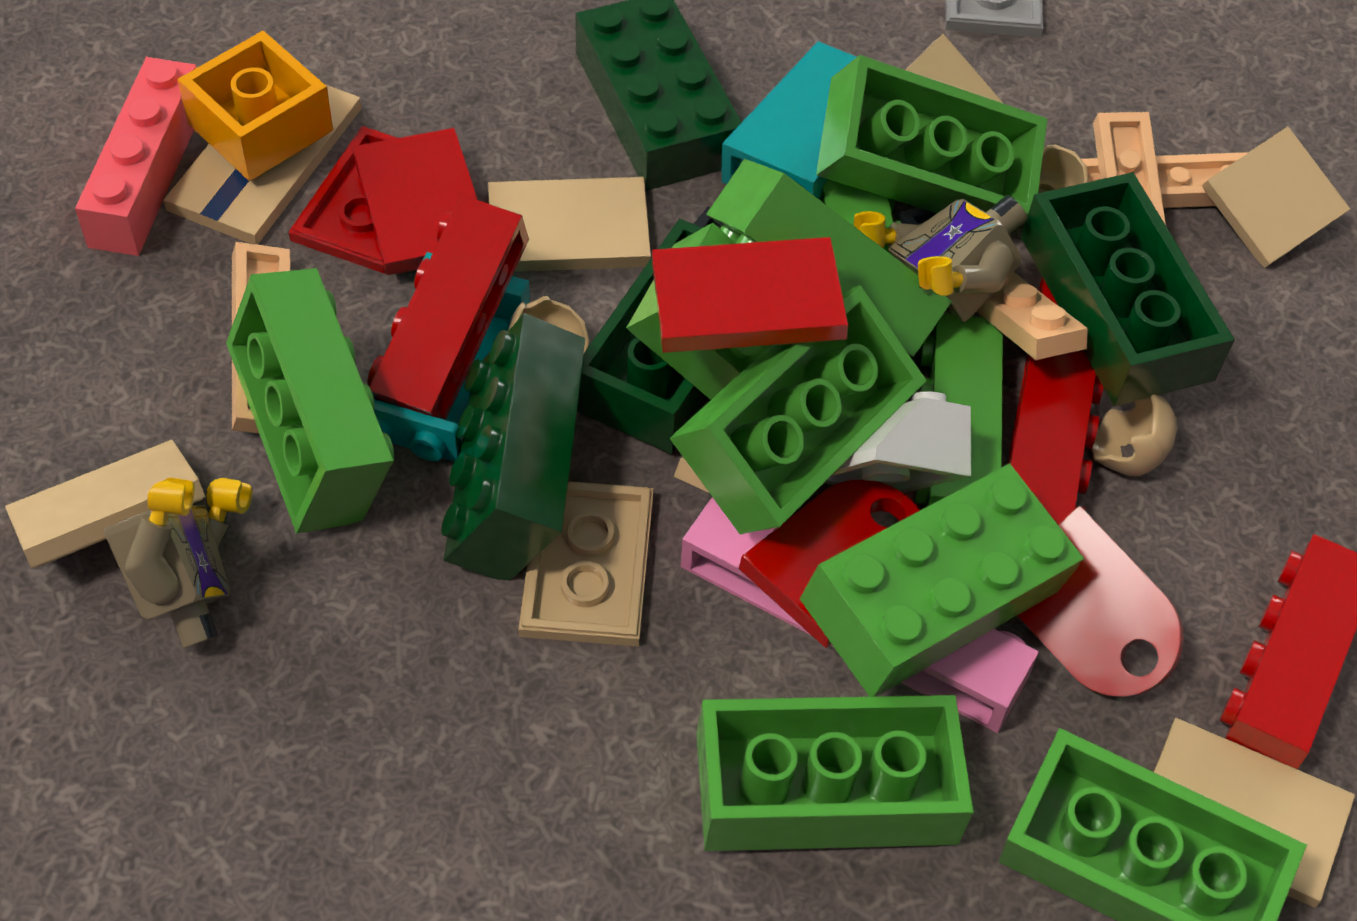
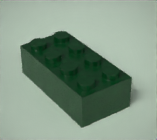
M626 0L575 13L576 55L638 177H644L645 191L722 171V143L742 122L675 1Z
M1134 172L1034 194L1021 239L1058 306L1088 328L1087 349L1083 351L1114 407L1150 398L1152 395H1162L1215 381L1235 339Z
M679 218L658 249L672 248L675 243L699 231L702 227ZM651 258L584 352L577 412L673 454L676 446L670 440V437L702 409L708 397L626 328L654 280Z
M524 313L508 332L505 330L499 332L493 342L491 351L483 360L476 359L471 365L464 385L465 391L470 392L468 407L464 410L458 424L457 437L463 439L461 452L453 464L449 477L450 486L455 487L453 503L447 509L441 527L442 536L447 537L443 561L496 580L510 581L562 533L585 347L584 337Z

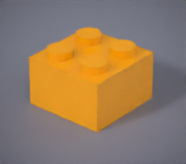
M264 30L177 79L187 123L248 181L255 179L334 131L327 86Z

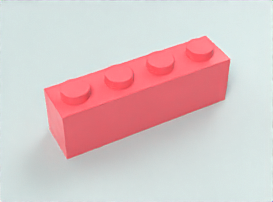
M151 57L145 58L75 207L88 248L135 256L140 255L194 131L187 123L177 79L196 69L195 64Z

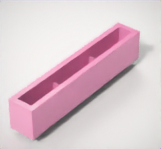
M712 497L682 539L681 567L809 634L739 570L741 556L778 527L739 534ZM993 629L901 683L926 696L955 695L958 713L998 733L1025 686L1039 651L1027 646L1021 638L1013 633Z

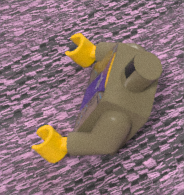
M1006 195L987 212L964 199L956 200L935 216L919 225L892 223L889 228H885V216L883 214L863 211L854 216V227L882 248L887 244L891 255L918 275L920 288L925 290L932 289L934 293L948 297L952 302L946 310L962 322H966L993 293H997L1002 289L1006 279L1021 264L1022 256L1009 235L1026 222L1028 216L1013 197Z
M168 477L150 488L147 497L148 511L103 528L141 617L145 621L171 617L183 649L218 637L207 604L223 599L230 594L229 584L218 550L228 528V525L223 522L227 511L243 514L248 510L253 494L250 484L228 478H219L212 481L207 488V503L210 507L207 513L205 505H192L195 486L192 481Z

